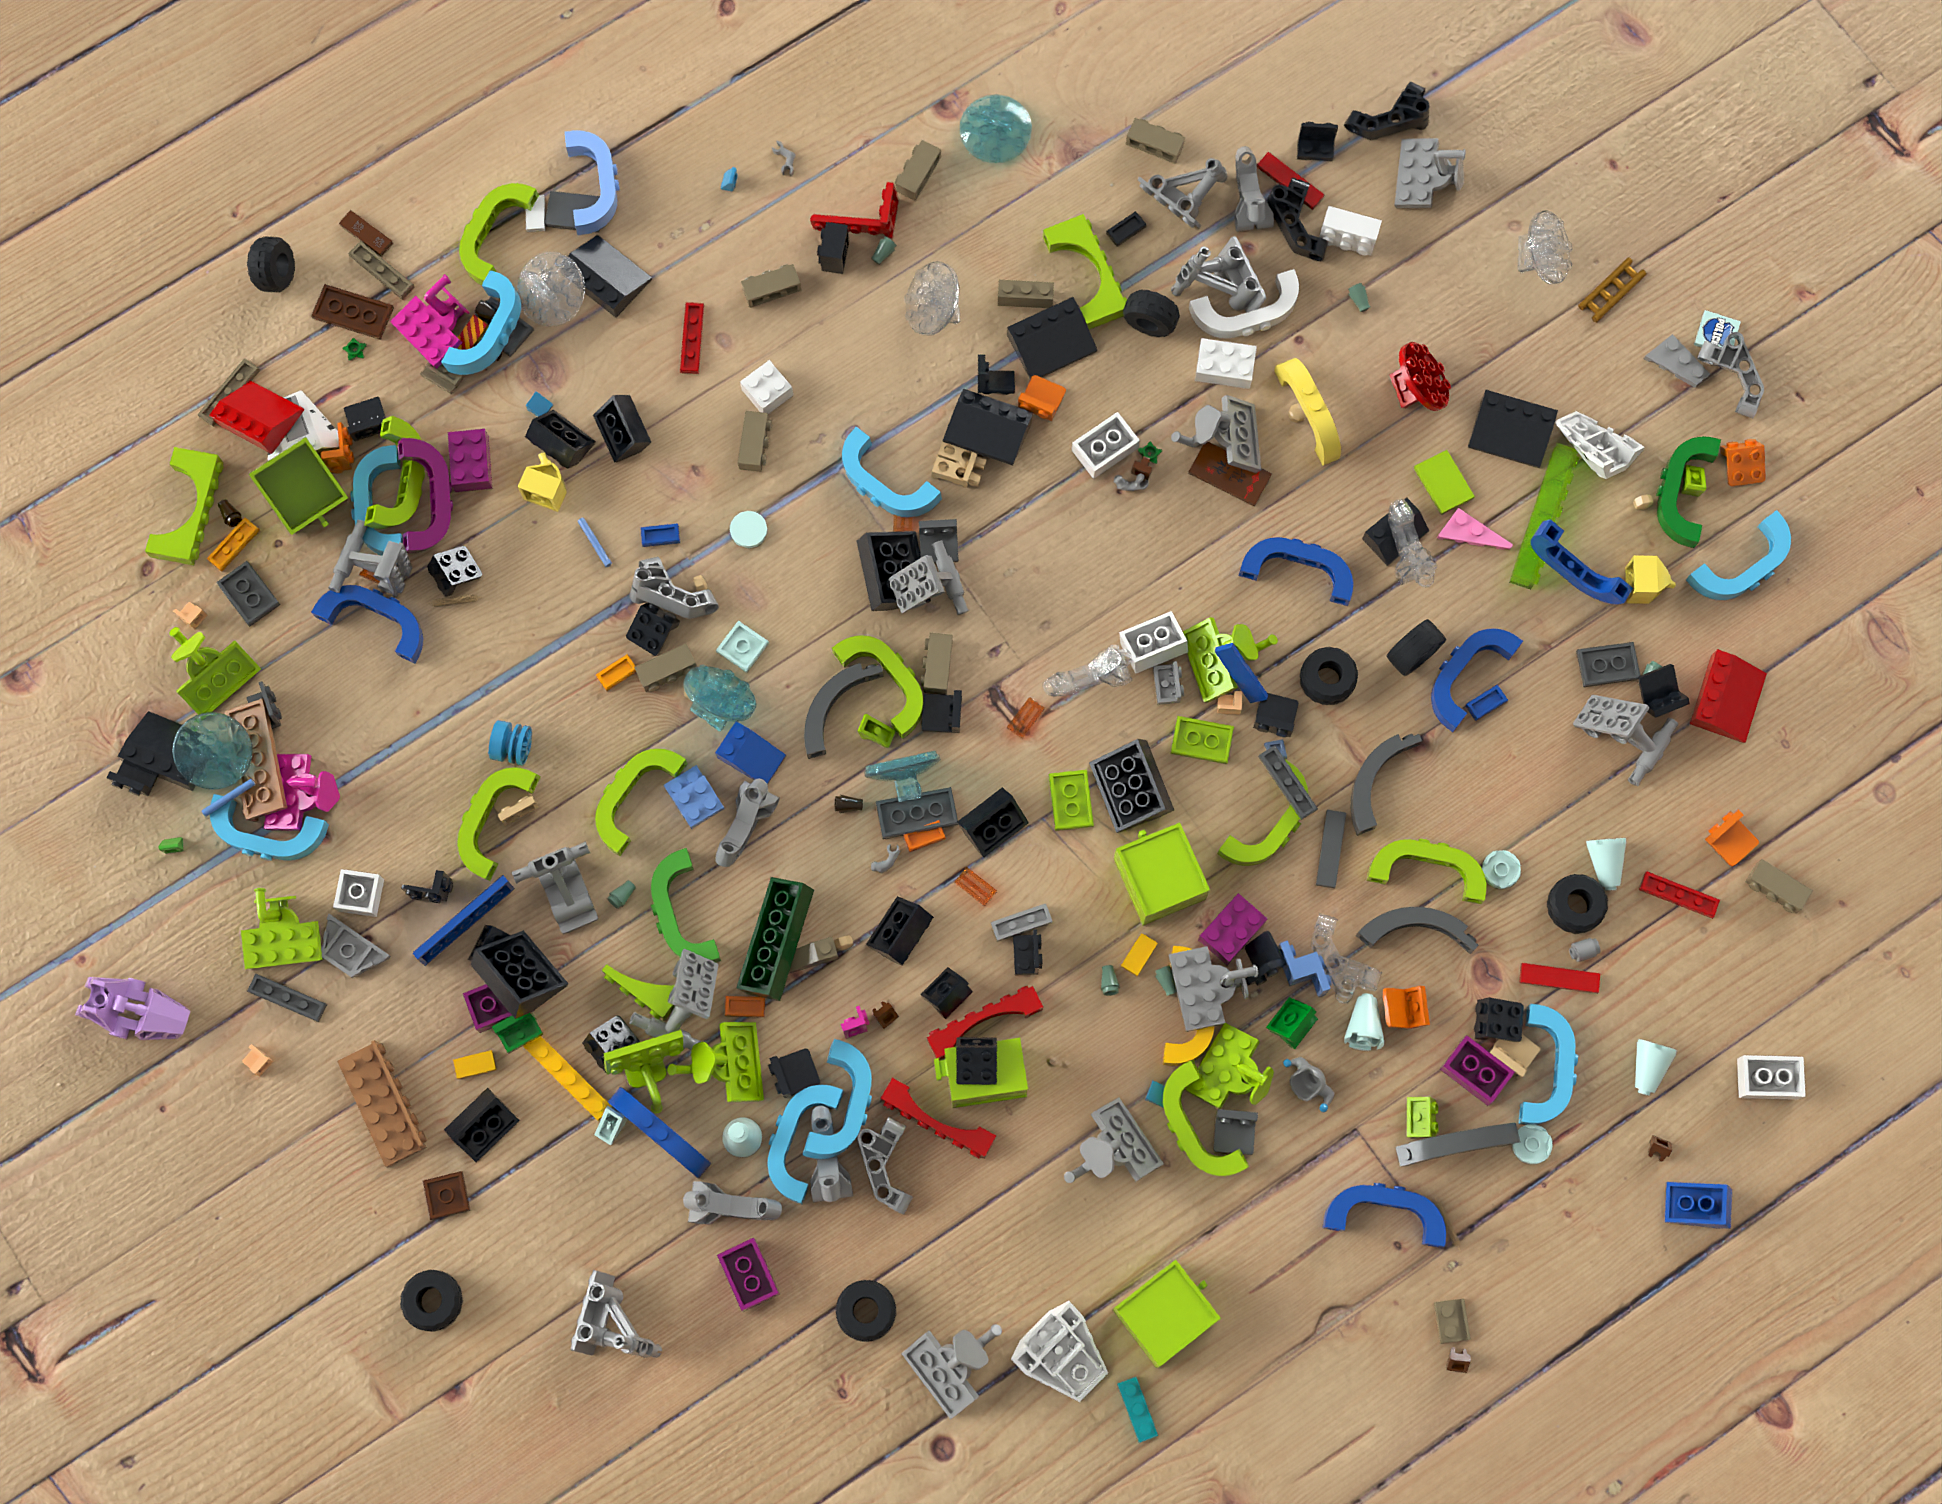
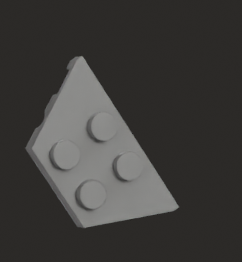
M328 914L327 927L323 936L324 943L321 947L322 957L341 971L354 978L391 957L341 921Z

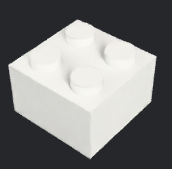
M770 360L740 381L742 391L756 408L763 413H771L794 395L792 386Z
M341 869L333 908L338 912L377 917L384 879L378 874Z

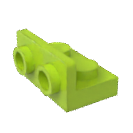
M1407 1097L1408 1138L1436 1137L1439 1131L1438 1122H1436V1114H1438L1439 1107L1436 1099L1432 1097Z

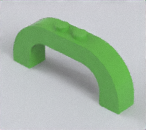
M687 848L678 850L660 862L651 881V894L654 902L651 908L654 916L658 915L659 922L656 923L659 934L663 933L668 946L679 958L681 957L682 950L686 949L713 962H719L721 958L714 939L696 944L686 941L680 934L669 897V887L678 875L694 869Z

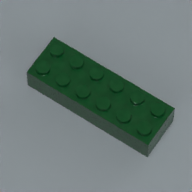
M775 877L770 878L738 980L737 989L748 995L776 1001L781 1000L814 889L801 882Z

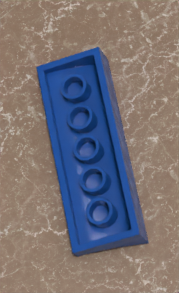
M502 875L414 950L412 954L426 966L515 888Z

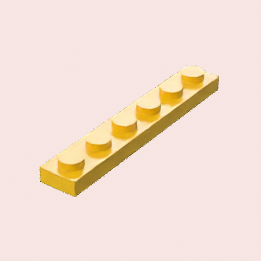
M542 1036L523 1046L597 1121L601 1120L607 1106L613 1108Z

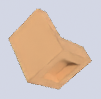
M188 602L180 612L176 608L173 611L193 629H196L207 616L201 608L191 602Z
M1234 691L1233 695L1225 694L1218 698L1217 713L1240 715L1242 710V691Z
M251 1044L249 1046L251 1051L242 1062L254 1074L261 1076L273 1061Z

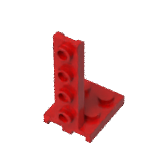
M887 182L886 188L882 190L883 206L880 205L879 208L880 219L813 214L810 217L813 229L821 231L822 228H825L826 222L848 225L849 232L854 234H884L889 239H893L899 204L895 185L893 182Z

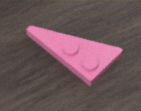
M1459 508L1437 537L1440 540L1444 538L1456 540L1458 543L1466 542L1483 547L1485 545L1493 546L1496 549L1510 550L1513 544Z

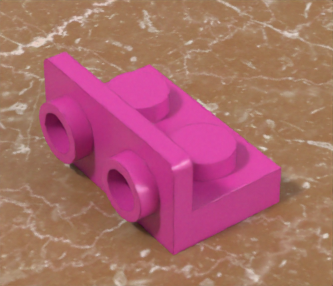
M856 1006L859 1018L850 1017L841 1024L845 1039L868 1031L867 1025H870L865 1009L861 1010L860 1006Z

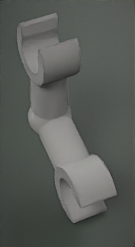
M776 141L777 145L781 148L776 150L772 147L773 153L776 155L782 154L787 158L786 164L781 168L782 174L784 175L786 169H790V176L792 177L794 174L792 165L795 154L784 148L782 142Z

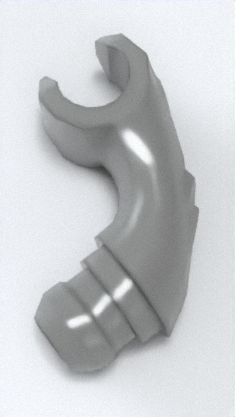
M1138 474L1136 480L1132 482L1123 479L1121 475L1114 477L1117 488L1124 491L1146 489L1149 483L1148 480L1143 481L1145 478L1143 474Z
M891 844L887 846L889 854L887 860L872 862L871 870L883 873L891 868L900 853L899 846L897 845L896 851L892 852L890 851Z

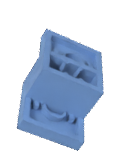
M697 765L664 784L665 789L691 829L725 809Z
M1288 940L1281 942L1278 948L1286 962L1283 970L1289 986L1312 979L1318 997L1326 995L1331 989L1332 983L1329 975H1325L1323 970L1325 963L1322 956H1318V953L1314 952L1294 959L1296 953L1293 945H1289Z

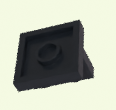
M947 967L920 995L946 1019L973 991L963 977Z

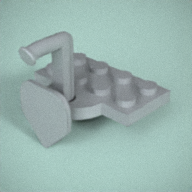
M1438 138L1402 139L1395 208H1432L1434 191L1441 190L1448 186V184H1455L1456 189L1460 190L1464 184L1463 160L1465 159L1466 150H1438ZM1447 158H1456V165H1452Z
M1225 395L1222 397L1223 411L1220 412L1214 407L1206 405L1197 412L1195 417V436L1189 438L1181 435L1178 431L1174 432L1171 436L1173 442L1190 447L1200 446L1215 437L1221 445L1226 447L1229 465L1255 473L1261 471L1255 404Z
M1208 946L1169 954L1186 1032L1225 1024L1221 1004L1227 1002L1233 996L1237 987L1241 988L1244 999H1248L1249 994L1245 977L1258 976L1256 965L1243 969L1240 959L1236 960L1237 970L1229 971L1226 967L1220 965H1212Z
M1117 1098L1091 1114L1102 1132L1098 1135V1138L1090 1137L1081 1144L1080 1152L1086 1162L1073 1171L1066 1172L1064 1179L1068 1183H1073L1075 1179L1090 1170L1097 1177L1103 1178L1114 1170V1165H1125L1134 1180L1138 1181L1164 1163L1121 1099Z
M994 1324L988 1332L977 1340L969 1331L962 1330L953 1337V1344L941 1346L929 1330L901 1354L948 1417L952 1419L979 1397L967 1379L971 1375L972 1368L979 1370L988 1363L987 1353L982 1347L996 1336L1001 1335L1002 1329L999 1325Z

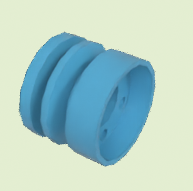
M497 720L493 726L489 741L488 754L490 760L503 762L508 755L509 763L513 764L516 761L517 765H524L531 749V727L525 725L522 728L521 724H517L512 732L511 722Z

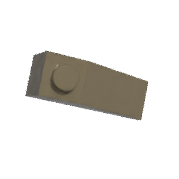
M833 937L797 948L789 974L838 960Z

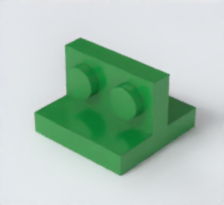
M1289 997L1266 1028L1271 1033L1280 1036L1290 1048L1296 1049L1318 1020L1315 1016L1317 1011L1313 1007Z
M533 1012L517 1019L510 1016L492 1026L508 1054L543 1035Z

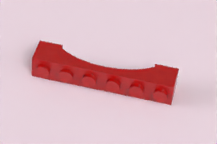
M1024 986L1017 990V994L1013 996L1008 994L1000 998L1001 1002L994 1005L989 1003L982 1007V1011L975 1013V1011L970 1012L964 1016L965 1019L959 1022L954 1020L948 1023L947 1028L941 1031L939 1028L931 1031L927 1041L935 1058H939V1060L945 1058V1049L955 1047L957 1037H963L970 1029L983 1021L1008 1014H1020L1028 1018L1042 1011L1043 1005L1034 987Z
M894 1078L890 1080L881 1096L884 1107L892 1111L894 1108L901 1112L900 1115L907 1120L913 1118L918 1121L917 1125L923 1129L928 1130V1128H931L939 1138L945 1140L947 1137L953 1141L952 1145L962 1149L965 1147L970 1150L969 1154L977 1159L983 1157L985 1159L996 1139V1135L980 1126L975 1130L959 1129L933 1119L919 1108L909 1094L910 1087Z

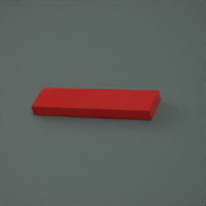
M1269 151L1257 163L1256 167L1279 185L1288 187L1292 177L1308 182ZM1310 184L1303 203L1313 210L1324 198L1325 194Z
M685 303L680 373L699 374L704 303Z
M1648 871L1644 873L1639 890L1712 919L1715 917L1720 899Z
M1522 963L1519 983L1598 994L1601 973Z

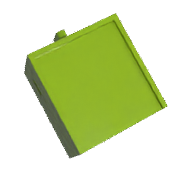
M306 437L249 473L253 482L291 535L317 518L321 521V525L326 527L329 523L324 519L323 514L348 498Z
M1180 822L1146 836L1145 829L1141 830L1138 833V840L1116 848L1114 861L1143 926L1207 899L1210 888Z
M1020 1038L997 1041L996 1085H958L956 1083V1047L945 1049V1060L939 1061V1058L934 1059L937 1081L942 1080L941 1077H948L953 1108L1027 1097L1028 1085Z
M1174 1260L1112 1309L1156 1368L1163 1365L1221 1319L1200 1291L1208 1286L1207 1283L1203 1280L1196 1286L1177 1260Z

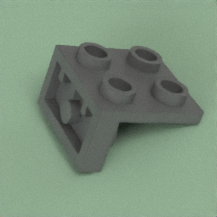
M957 519L919 521L921 557L925 555L932 556L934 563H936L937 557L931 544L943 540L948 556L952 557L953 562H958Z
M263 681L258 682L261 692L246 697L247 701L250 703L263 698L269 713L272 729L281 726L280 719H282V715L274 703L277 702L275 694L271 691L269 685L266 686Z
M1218 1109L1215 1120L1214 1151L1232 1153L1240 1149L1243 1154L1253 1155L1255 1123L1258 1119V1113Z

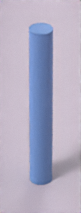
M580 518L577 522L605 567L611 566L612 562L586 520Z
M249 779L202 810L203 815L207 817L255 786L254 781Z

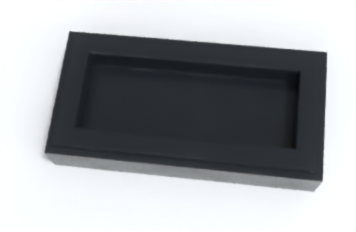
M1135 211L1108 229L1106 234L1118 247L1146 228L1147 224Z

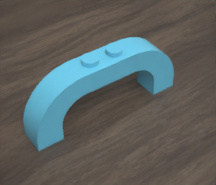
M489 271L482 287L488 296L501 299L500 306L479 344L467 350L448 348L441 362L448 372L468 375L482 371L499 357L504 346L508 343L509 337L520 317L521 299L512 283L504 275Z
M857 427L848 435L842 449V461L846 475L856 487V490L862 496H868L876 507L881 506L884 510L896 516L916 517L929 512L942 500L941 492L927 481L915 493L910 495H898L891 491L860 465L863 454L872 445L870 437Z
M396 445L377 448L368 453L359 462L353 477V491L350 492L351 501L354 502V509H351L352 519L355 520V525L357 520L365 522L367 507L373 505L372 485L375 478L384 471L401 469L398 447ZM367 527L362 538L368 548L381 556L388 541L398 544L399 542L403 543L401 533L382 534L371 527Z
M1776 510L1758 525V528L1769 542V552L1764 558L1738 577L1733 579L1720 578L1706 564H1703L1692 572L1686 581L1701 595L1715 600H1729L1742 595L1749 589L1753 591L1760 585L1759 581L1763 578L1768 580L1775 574L1773 571L1783 562L1789 552L1791 534L1787 522Z
M213 794L211 804L223 796ZM234 799L210 814L212 827L223 841L233 848L241 850L244 855L253 856L257 854L261 855L260 858L272 861V858L285 861L297 860L311 854L322 843L329 827L325 820L306 816L302 830L295 838L289 841H277L237 831L233 824V815L237 805Z
M1530 1004L1527 1006L1526 1026L1541 1028L1547 1031L1553 1037L1556 1047L1553 1091L1550 1098L1544 1103L1523 1102L1520 1104L1519 1124L1538 1125L1555 1118L1568 1105L1573 1085H1576L1577 1075L1574 1074V1066H1577L1578 1054H1575L1574 1033L1566 1019L1549 1007Z
M834 1039L830 1046L826 1063L840 1066L849 1073L852 1079V1091L842 1130L834 1135L827 1136L810 1132L807 1136L802 1156L814 1159L832 1158L840 1155L850 1147L857 1137L861 1125L864 1126L866 1123L867 1114H865V1109L870 1106L872 1096L869 1095L872 1076L867 1060L857 1048L837 1039Z
M830 1085L807 1087L798 1092L789 1101L783 1116L779 1115L777 1119V1132L772 1134L769 1140L771 1148L768 1155V1171L778 1191L791 1201L803 1204L809 1188L807 1183L792 1178L785 1167L786 1156L801 1116L807 1109L813 1106H825L837 1111L844 1093L840 1088Z

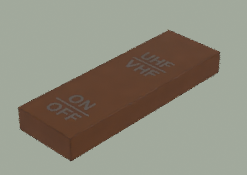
M352 210L339 222L342 228L380 256L393 244L391 239Z

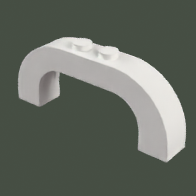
M1294 269L1277 274L1275 283L1280 295L1278 301L1270 306L1241 315L1224 317L1217 314L1213 310L1208 296L1190 301L1189 311L1197 326L1209 335L1218 338L1249 336L1255 331L1270 329L1271 326L1279 324L1290 315L1294 309L1299 292L1298 278Z

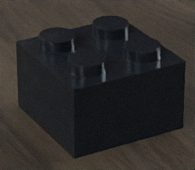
M826 222L825 228L821 230L820 239H822V244L818 245L817 256H819L818 264H821L822 271L843 274L850 242L848 225Z

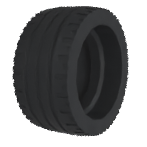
M1426 619L1407 633L1388 652L1387 658L1403 676H1407L1437 652L1445 643L1446 638L1434 623Z

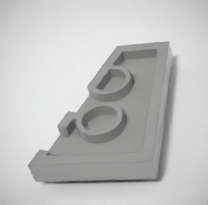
M1673 334L1644 357L1645 360L1652 361L1659 365V368L1675 374V377L1694 388L1710 375Z

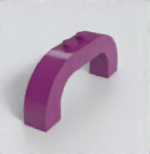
M402 438L398 441L399 460H410L420 463L426 469L429 476L430 524L425 531H407L402 534L406 552L418 553L437 544L447 533L451 521V511L453 510V502L450 500L452 486L451 482H449L446 462L437 449L419 439Z

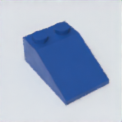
M735 721L715 752L719 760L753 780L763 779L767 785L786 757V754L737 721Z
M1666 1182V1223L1731 1229L1732 1188L1727 1184Z

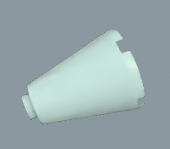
M1626 838L1586 841L1599 884L1605 887V890H1617L1616 886L1621 884Z
M1364 993L1357 998L1344 1037V1043L1348 1042L1349 1047L1353 1049L1369 1051L1371 1047L1377 1046V1049H1381L1384 1046L1378 1002L1369 993Z
M1638 1039L1635 1087L1639 1089L1638 1093L1650 1096L1651 1092H1656L1676 1056V1049Z
M745 1117L736 1118L725 1127L722 1137L723 1144L730 1154L737 1157H749L760 1148L762 1131L755 1121Z

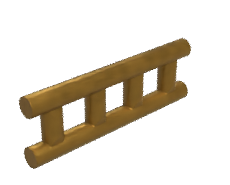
M1628 257L1578 305L1579 309L1584 310L1588 307L1595 313L1592 316V320L1597 323L1647 275L1646 271L1641 269L1637 273L1630 267L1633 260ZM1624 271L1632 278L1626 285L1617 278ZM1611 283L1619 289L1614 296L1605 290ZM1599 295L1607 301L1601 309L1593 302Z

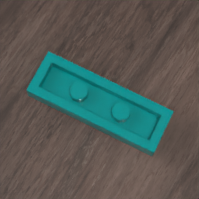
M1137 1377L1118 1383L1119 1391L1138 1442L1140 1443L1158 1436Z

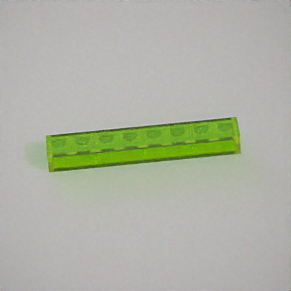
M1556 443L1552 451L1509 583L1531 590L1533 585H1537L1540 580L1541 574L1538 572L1540 567H1544L1545 562L1533 550L1531 539L1543 521L1551 519L1555 523L1556 517L1559 518L1562 513L1563 507L1560 505L1562 500H1566L1569 491L1566 490V486L1571 484L1574 476L1571 473L1572 468H1576L1579 457H1577L1578 452L1575 448Z

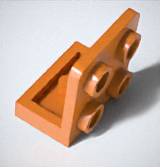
M1034 375L1025 392H1021L1018 398V407L1029 410L1043 419L1052 421L1066 393V389L1063 386Z
M342 422L337 423L340 449L321 452L322 461L332 473L352 470V463H354V454L352 451L350 452V446L353 445L352 437L348 434V429L343 426Z
M1747 439L1745 443L1727 442L1726 445L1720 446V453L1727 457L1728 485L1739 486L1765 481V449L1763 444L1756 441V439Z
M1739 809L1734 814L1730 811L1722 818L1724 822L1720 826L1715 824L1708 831L1710 835L1705 839L1730 866H1735L1759 844V840L1739 820L1744 816Z
M1425 986L1407 989H1383L1385 1020L1388 1027L1413 1029L1430 1025Z

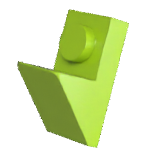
M1685 465L1684 484L1681 494L1699 497L1706 491L1704 468Z
M864 714L858 729L862 739H870L885 748L890 747L896 732L893 728L868 714Z

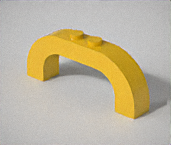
M1173 946L1172 954L1192 949L1182 946ZM1214 1026L1198 1029L1195 1037L1187 1043H1165L1163 1065L1180 1066L1200 1057L1211 1042Z

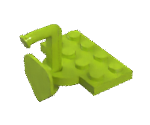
M1211 617L1183 631L1188 645L1187 654L1204 703H1209L1238 688L1236 682L1215 653L1216 647L1233 643L1246 660L1255 661L1258 659V652L1277 644V637L1271 634L1265 640L1255 644L1250 629L1244 624L1235 625L1232 635L1219 634L1215 619Z
M178 627L170 630V636L174 637L181 645L172 654L171 658L175 662L188 658L186 670L190 676V679L177 689L176 692L202 719L207 717L261 670L235 640L222 652H218L210 647L199 648L205 639L201 632L187 639Z
M265 888L254 889V892H256L254 904L256 903L260 925L256 929L241 930L245 969L322 960L318 921L299 923L297 915L288 908V900L296 899V896L265 899ZM266 902H270V908L266 911Z
M756 1022L720 1023L721 1043L714 1045L712 1048L706 1042L697 1043L691 1050V1065L670 1064L667 1068L669 1075L693 1074V1078L698 1084L708 1082L711 1076L718 1081L725 1082L727 1102H760L764 1100Z
M1225 1023L1198 1067L1202 1078L1189 1084L1185 1090L1218 1109L1222 1108L1230 1093L1243 1095L1252 1091L1250 1102L1256 1105L1268 1094L1274 1070L1271 1067H1267L1263 1074L1260 1073L1256 1063L1251 1059L1260 1041Z
M674 1031L604 1053V1066L607 1075L611 1073L613 1075L619 1074L625 1069V1074L631 1087L642 1088L647 1086L653 1103L651 1105L653 1113H660L663 1109L656 1085L657 1082L662 1081L666 1077L663 1059L665 1056H676L681 1051H684L682 1031Z

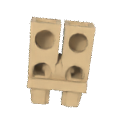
M942 441L938 457L932 469L931 478L937 480L940 478L966 488L968 484L978 486L981 475L973 473V470L977 468L984 471L987 459L978 456L977 453Z

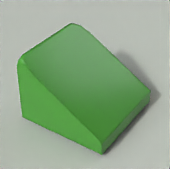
M183 838L164 839L158 846L159 850L165 854L184 851Z

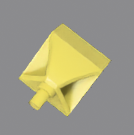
M540 453L538 456L541 464L526 467L518 489L524 500L558 512L567 493L566 487L557 466L551 463V460H548L545 453Z
M1633 556L1625 567L1626 583L1633 588L1626 599L1627 603L1649 604L1666 588L1673 589L1676 586L1668 570L1657 556Z

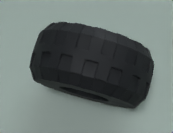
M266 236L258 238L251 245L247 256L250 280L260 291L282 292L291 284L294 277L295 258L290 245L280 237Z
M1138 290L1130 294L1123 310L1124 318L1132 328L1143 334L1155 337H1166L1173 333L1180 317L1178 307L1172 300L1151 290Z
M1333 647L1315 650L1305 659L1300 671V684L1304 693L1312 701L1322 705H1336L1345 701L1354 691L1358 679L1355 661L1347 652ZM1323 668L1333 669L1339 676V682L1335 684L1324 683L1320 679L1318 671Z
M1572 874L1559 880L1550 890L1547 901L1548 914L1553 923L1562 930L1573 934L1585 933L1596 928L1604 919L1608 909V898L1602 885L1594 878L1583 874ZM1576 894L1583 897L1587 904L1586 913L1580 914L1572 911L1568 905V896Z
M425 1270L415 1274L404 1285L400 1296V1307L403 1316L412 1326L423 1331H438L452 1324L460 1314L463 1304L462 1290L457 1281L448 1273L439 1270ZM436 1288L442 1296L441 1305L435 1312L427 1313L422 1307V1297L429 1289Z
M861 1280L854 1282L842 1291L837 1300V1322L842 1331L854 1340L861 1342L875 1341L883 1337L894 1324L896 1318L895 1300L890 1291L876 1281ZM861 1299H872L878 1306V1315L870 1323H861L854 1316V1307Z

